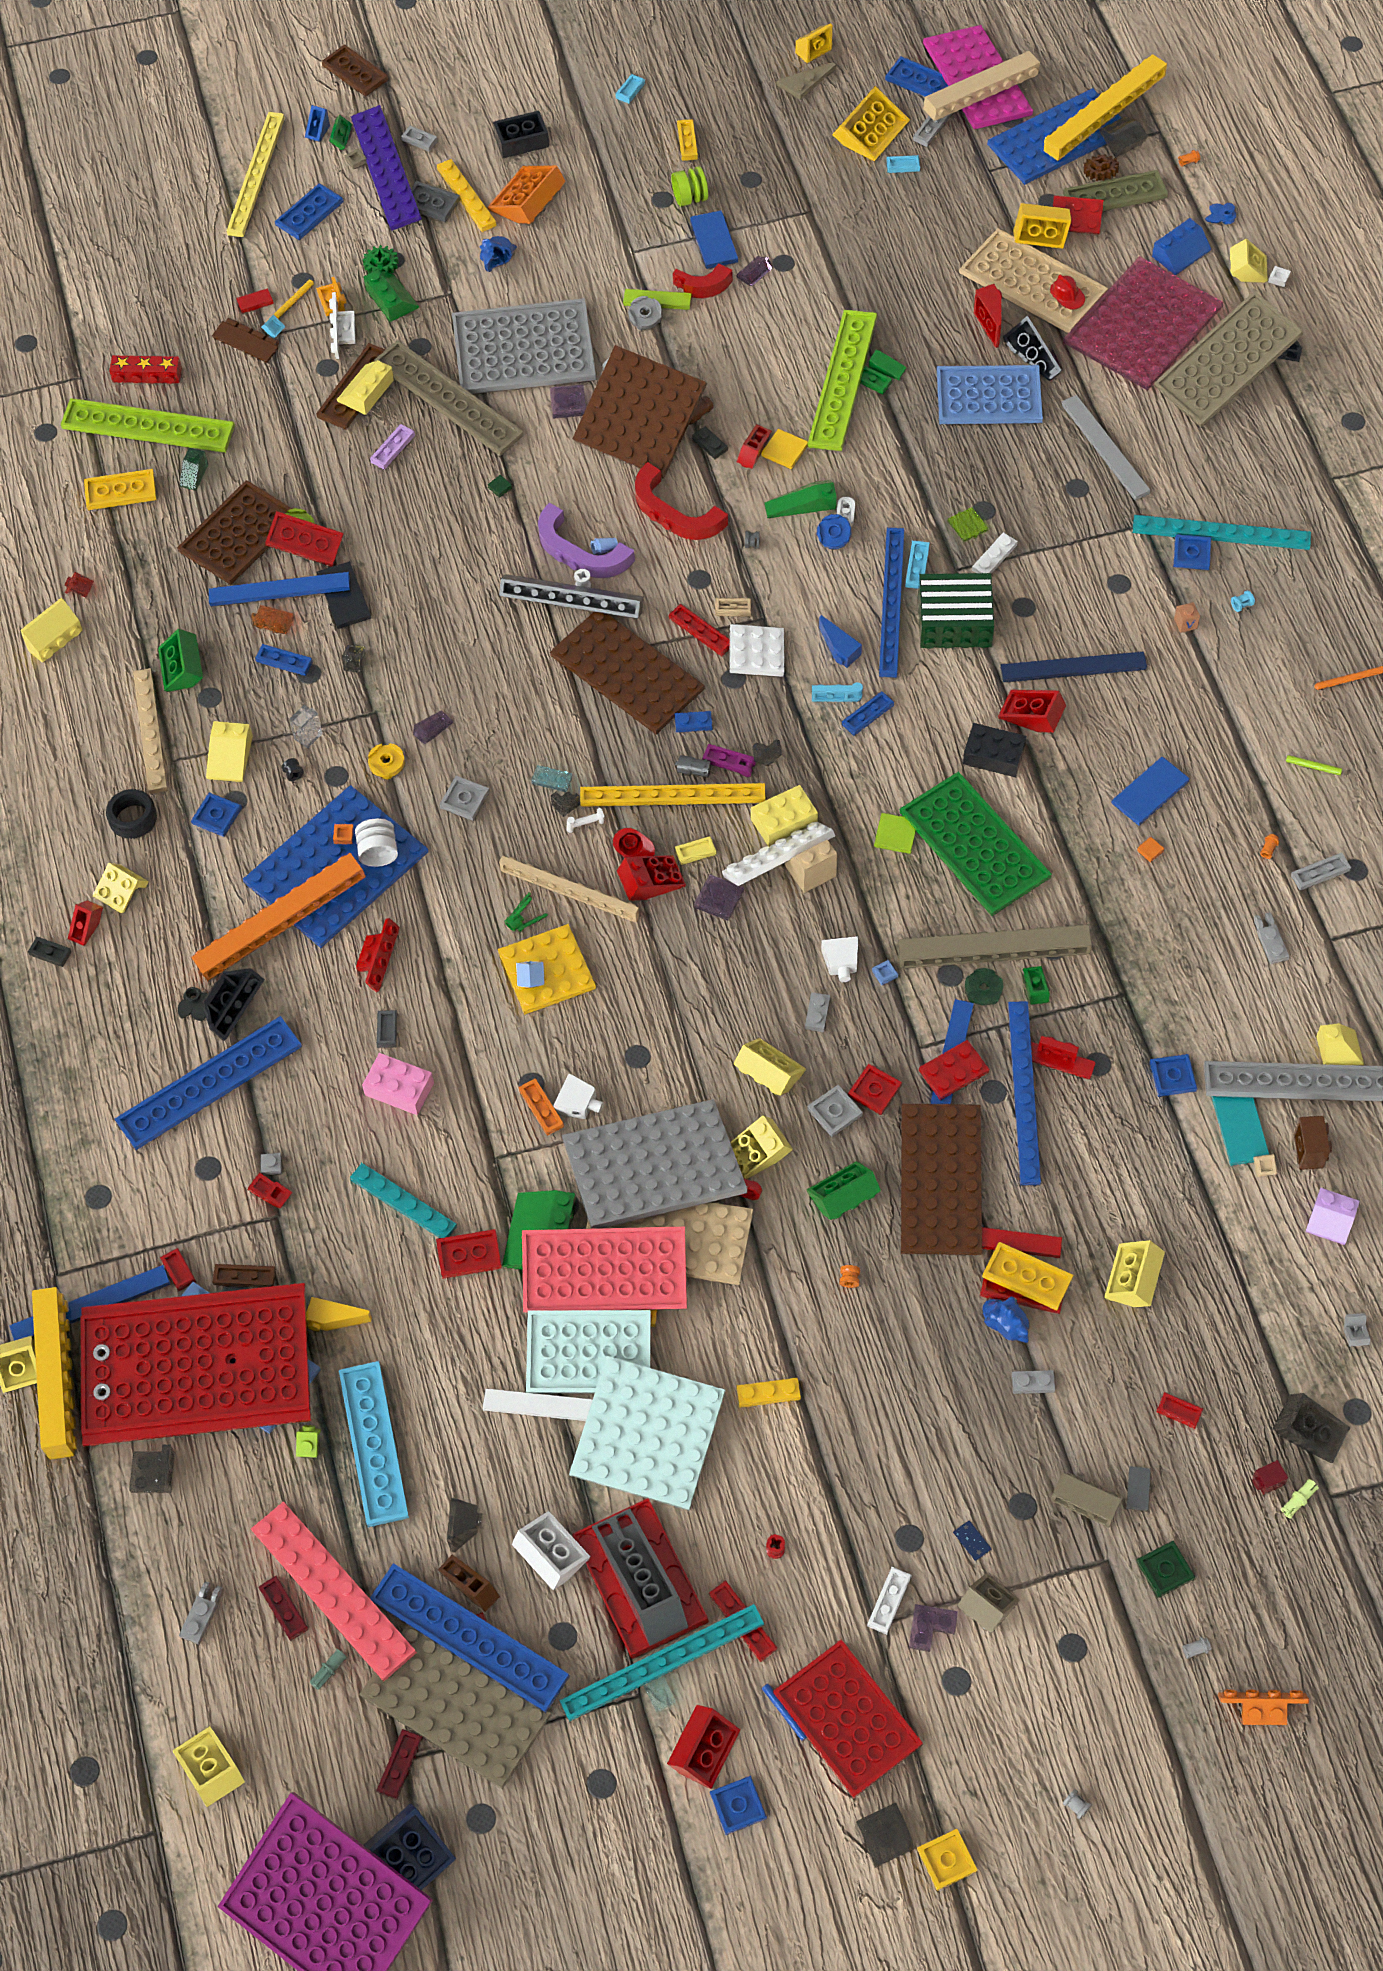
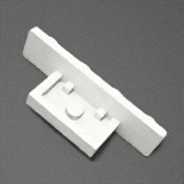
M332 292V299H329L330 309H333V313H330V322L333 324V328H330L331 338H334V343H331V352L335 353L336 359H339V345L356 344L354 311L338 312L336 292Z

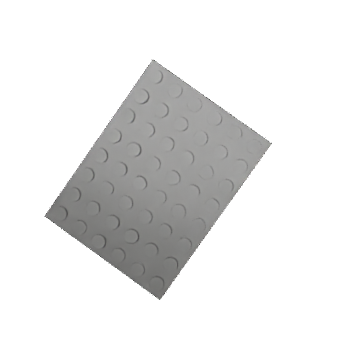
M585 298L452 313L460 386L471 394L596 380Z
M714 1099L562 1135L591 1229L606 1228L747 1193V1186Z

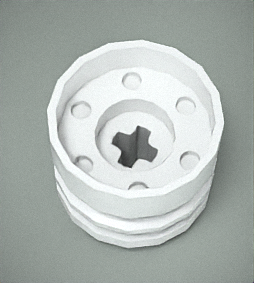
M378 818L369 819L356 827L355 835L358 845V856L362 864L372 867L384 866L397 858L398 852L394 825L390 821Z

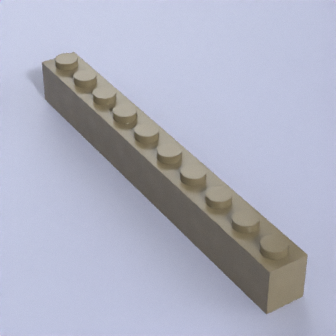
M1077 924L1069 927H1038L1029 930H1000L990 933L984 931L977 934L962 933L951 936L945 934L938 937H906L898 939V956L900 969L1086 955L1090 954L1092 943L1089 925Z

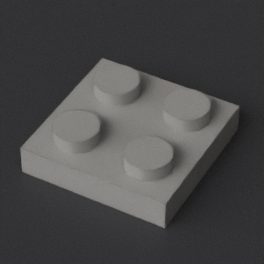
M455 776L439 804L440 808L473 821L489 794V788Z
M839 1085L807 1106V1110L831 1137L863 1116V1112Z

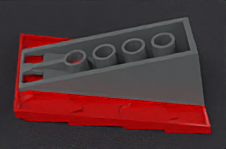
M649 1498L572 1534L573 1538L590 1555L585 1564L632 1660L641 1654L643 1655L660 1645L678 1638L680 1635L682 1636L699 1626L709 1623L708 1617Z

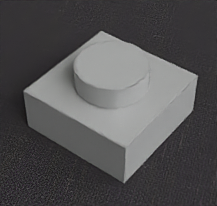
M281 1153L261 1154V1174H282Z

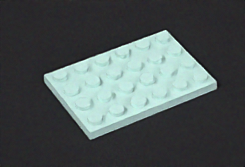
M528 1311L526 1393H595L607 1356L650 1368L651 1311Z

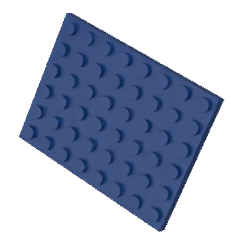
M350 785L245 876L243 882L271 905L279 897L290 893L294 887L302 885L308 878L317 875L325 867L337 862L340 857L351 853L363 869L366 877L294 924L296 928L322 948L428 853V848ZM369 819H385L394 825L398 856L393 862L384 866L372 867L364 865L359 861L355 829L360 823ZM334 824H353V844H334Z

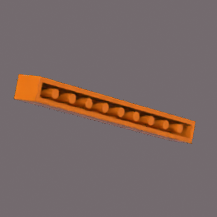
M351 853L340 857L337 862L325 867L322 872L308 878L302 885L294 887L287 895L279 897L270 906L262 908L255 916L247 918L238 927L230 929L223 937L215 939L206 948L198 950L191 957L205 979L209 981L364 879L366 876L363 869Z

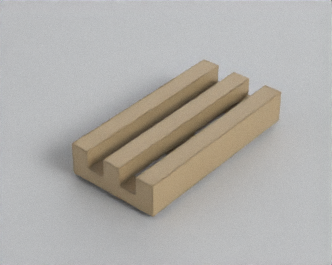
M716 598L715 616L751 617V598Z

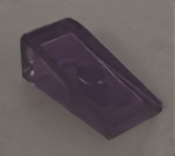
M441 710L415 724L413 735L420 742L426 744L449 727L453 720Z

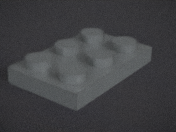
M418 181L411 188L419 213L443 222L447 221L460 201V195Z

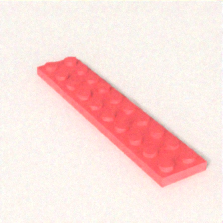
M284 1501L251 1528L255 1536L383 1682L417 1653Z

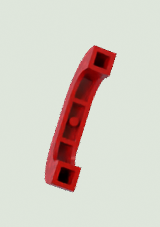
M649 462L639 470L635 479L637 504L644 514L652 521L661 524L664 529L670 530L682 538L702 540L719 534L728 526V514L715 505L706 514L699 517H689L682 514L652 493L653 489L661 482V470Z

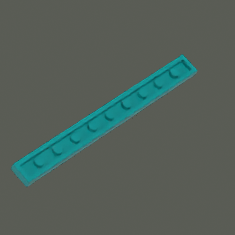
M1134 515L1132 533L1169 537H1175L1176 534L1211 537V541L1309 550L1311 546V531Z
M755 1604L559 1701L570 1722L763 1626L764 1622Z

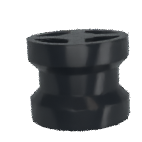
M296 758L286 760L281 766L289 781H296L304 774V770L299 766Z

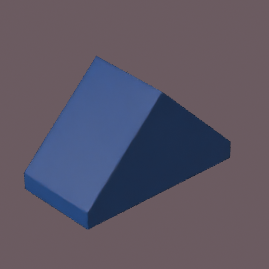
M311 105L305 138L320 142L330 127L328 111L325 108Z

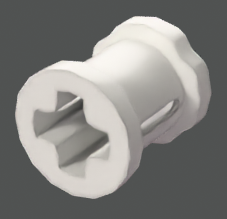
M586 569L577 570L574 574L575 585L591 588L589 571Z

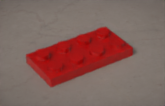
M276 511L265 545L333 567L344 533Z

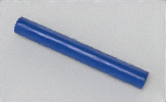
M769 1683L763 1686L762 1690L800 1740H805L807 1736L775 1696L774 1690Z

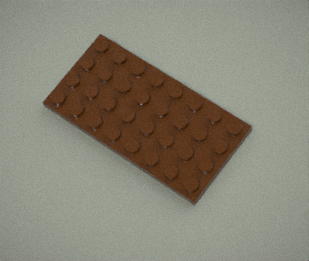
M594 611L550 651L551 657L654 734H658L675 718V713H680L705 689L704 684L607 613Z
M902 1103L901 1254L982 1255L981 1105Z

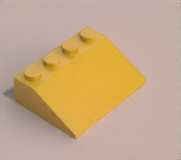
M875 86L832 135L843 146L875 161L910 119Z

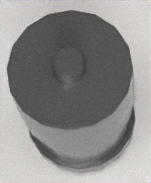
M680 755L679 760L675 762L677 773L709 777L711 761L707 759L702 760Z

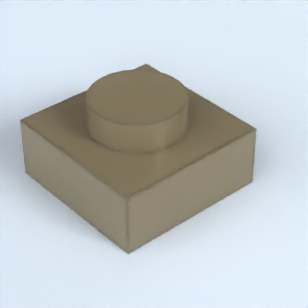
M359 149L344 155L345 160L353 170L367 163V158Z

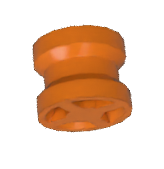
M844 1265L840 1268L842 1277L839 1280V1284L841 1286L855 1288L860 1285V1280L858 1279L860 1275L859 1267Z

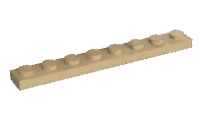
M151 668L133 671L148 791L149 794L168 791L152 671Z
M502 856L499 861L502 872L635 923L639 919V907L633 903H626L615 896H608L599 890L589 889L581 883H573L565 877L552 875L547 870H539L531 864L518 862L512 857Z

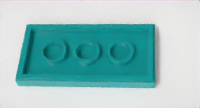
M1211 1096L1230 1166L1253 1163V1157L1268 1155L1269 1151L1253 1097Z

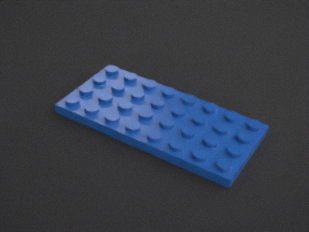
M1092 88L988 139L987 145L1025 185L1130 133L1131 127L1117 114L1059 161L1044 152L1045 138L1056 131L1059 126L1065 124L1069 118L1075 116L1079 110L1084 109L1092 100L1100 96Z

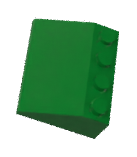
M552 1190L520 1192L517 1194L502 1267L523 1270L522 1230L571 1229L576 1208L575 1193Z

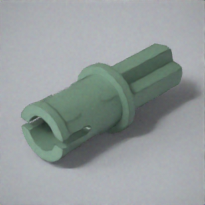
M336 1649L326 1663L321 1664L322 1667L310 1680V1684L319 1690L331 1675H335L337 1668L347 1659L346 1655L339 1649Z

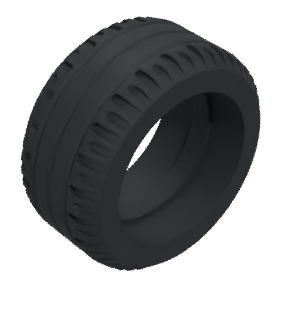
M126 789L115 794L110 799L106 807V817L110 828L115 834L122 838L135 839L146 835V833L153 829L157 820V811L153 800L147 793L138 789ZM141 806L146 809L145 813L135 821L123 822L117 819L120 812L127 807Z

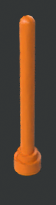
M1383 666L1318 682L1315 684V689L1320 690L1382 674Z

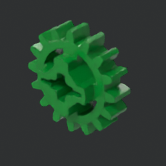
M379 245V248L373 246V250L368 249V254H364L362 259L364 270H367L368 274L376 270L394 273V269H398L399 259L397 252H394L393 248L389 250L388 246H385V248H382L381 245Z

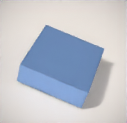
M889 960L872 968V972L881 986L898 978V973Z

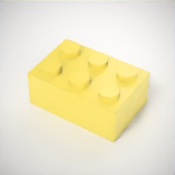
M798 785L751 807V820L768 847H770L777 840L791 836V833L794 831L807 828L808 824L818 822V812L802 787Z

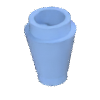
M615 537L595 538L591 541L593 554L602 555L613 550L618 545L617 539Z

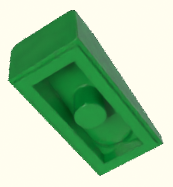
M875 350L869 360V368L896 380H900L907 368L879 350Z
M1042 966L1023 968L1030 1004L1048 1003L1050 992Z

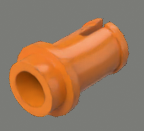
M1192 150L1191 153L1179 156L1178 159L1181 160H1178L1181 167L1193 162L1197 163L1200 160V154L1198 151Z
M1269 834L1265 837V844L1260 851L1262 857L1266 859L1272 857L1275 847L1279 845V837L1274 834Z

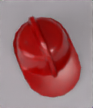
M1061 274L1058 275V278L1050 287L1051 295L1067 309L1082 307L1085 302V295L1078 288L1074 278L1062 276Z
M633 828L620 829L613 838L615 850L624 857L655 855L653 842Z

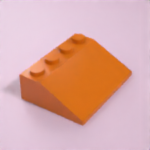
M557 165L522 166L487 209L514 222L530 224L543 211L545 205L552 200L553 196L566 181Z

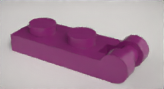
M708 744L702 760L707 759L711 761V765L741 773L745 777L751 776L752 767L757 762L756 758L712 744Z

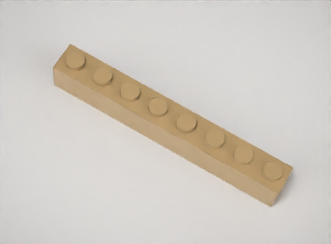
M1027 51L926 96L923 109L934 121L944 118L973 103L982 101L989 96L1038 75L1040 62L1030 51Z

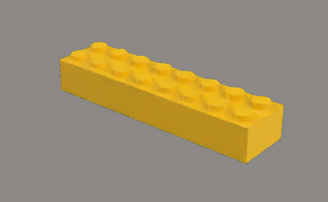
M57 1287L32 1290L41 1449L50 1460L75 1456L74 1449H77L76 1436H73V1429H76V1420L74 1416L72 1417L75 1401L71 1397V1390L74 1389V1384L69 1370H72V1360L68 1356V1351L71 1350L70 1338L67 1339L70 1323L66 1319L69 1305L68 1301L64 1300L63 1293H60Z

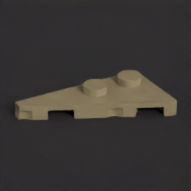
M832 62L778 79L777 86L801 100L836 69V64Z

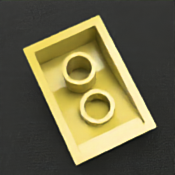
M213 721L209 743L207 779L243 782L253 738L250 724Z
M210 1726L172 1750L206 1807L245 1783L237 1766Z

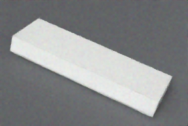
M891 1567L867 1624L868 1627L886 1635L888 1634L911 1579L910 1574Z

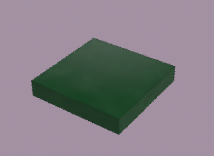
M1174 1540L1136 1560L1157 1598L1196 1578Z

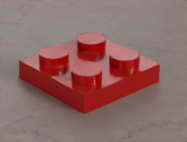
M868 1064L848 1092V1096L882 1115L902 1086V1082Z

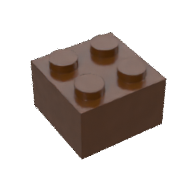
M1324 1116L1299 1118L1293 1134L1299 1170L1323 1169L1326 1161L1329 1160V1154L1332 1153V1142L1328 1141L1329 1125L1325 1123Z

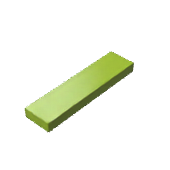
M625 289L623 306H631L634 299L648 296V298L656 299L660 303L661 308L690 310L691 293Z

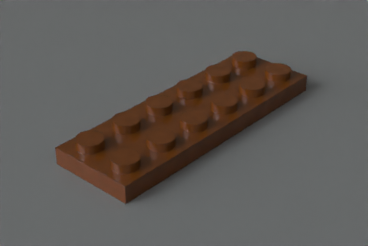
M368 343L316 413L317 418L347 430L359 412L338 402L337 398L366 364L374 362V359L382 354L385 349Z

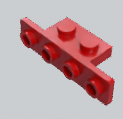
M390 918L385 919L381 934L366 935L356 965V969L360 972L368 971L365 983L375 992L380 991L400 929Z
M1041 1036L1039 1044L1031 1042L1032 1062L1085 1079H1091L1095 1061L1077 1056L1079 1047L1070 1042L1057 1041L1050 1036Z

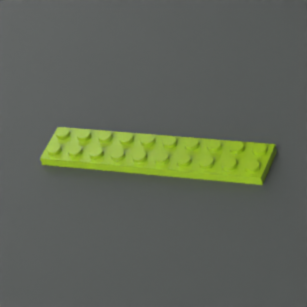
M844 310L809 436V448L842 451L875 329L877 313Z
M70 398L60 424L61 428L66 430L224 453L227 451L235 427L232 421Z

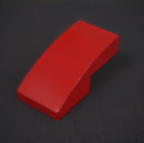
M260 1172L247 1189L257 1197L280 1209L292 1194L290 1190L277 1181L274 1183Z

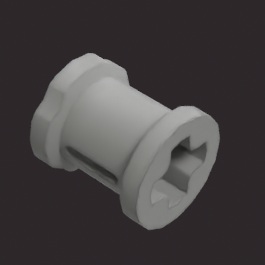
M1076 1789L1063 1802L1064 1806H1068L1077 1814L1079 1820L1092 1806L1090 1802L1087 1803L1078 1795Z

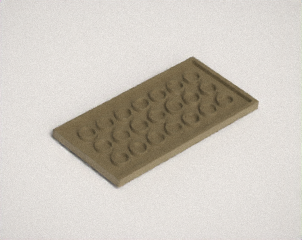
M1254 291L1156 380L1154 387L1197 425L1203 427L1303 335V331Z
M407 1625L401 1634L417 1653L384 1682L374 1672L360 1692V1697L503 1789L551 1717V1712L547 1711L545 1713Z

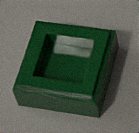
M501 475L487 484L488 489L499 498L512 489V484Z

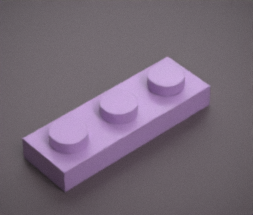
M400 424L371 456V463L385 470L413 439L415 432Z

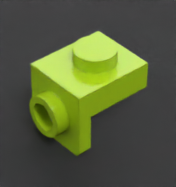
M303 1425V1428L297 1431L296 1457L317 1458L321 1429L315 1428L314 1425Z

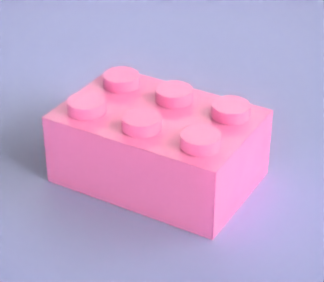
M379 1053L362 1087L365 1096L418 1115L434 1084L432 1072Z

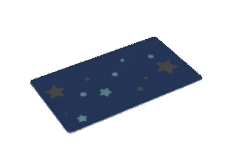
M967 1521L953 1531L954 1535L975 1561L992 1550L970 1521Z

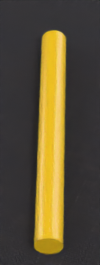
M309 279L274 315L279 319L314 285L313 281Z

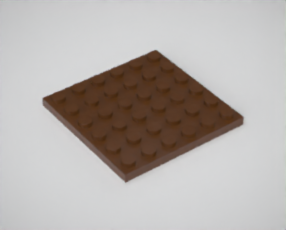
M615 345L572 439L640 469L649 462L661 470V477L665 478L707 383Z

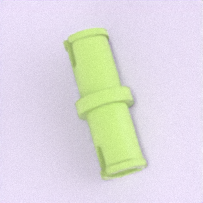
M1308 1479L1298 1491L1293 1492L1292 1498L1280 1509L1286 1517L1292 1518L1300 1507L1305 1506L1308 1503L1307 1500L1319 1489L1318 1485L1314 1486L1316 1484L1314 1481Z

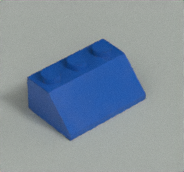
M1189 218L1154 243L1152 257L1176 276L1210 252L1211 247L1202 227Z

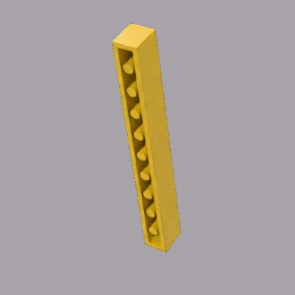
M1153 54L1145 58L1131 72L1124 75L1117 83L1112 84L1098 98L1092 100L1084 109L1079 110L1075 116L1069 118L1065 124L1059 126L1051 135H1048L1044 140V152L1059 161L1165 77L1167 63Z

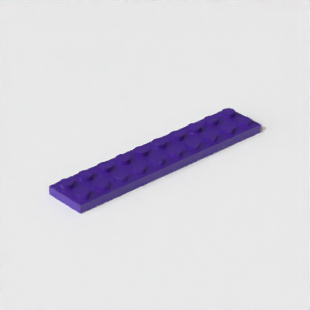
M379 105L350 116L364 156L367 158L366 162L391 231L422 220L381 106Z

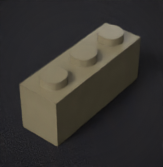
M1062 1472L1052 1494L1051 1501L1109 1528L1121 1499L1113 1492H1105L1098 1489V1486L1091 1482L1085 1483L1079 1480L1074 1474Z

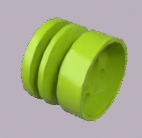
M700 166L695 167L694 170L692 168L688 169V177L684 170L672 173V188L679 207L690 205L692 197L696 203L700 202V199L701 201L708 200L707 180Z

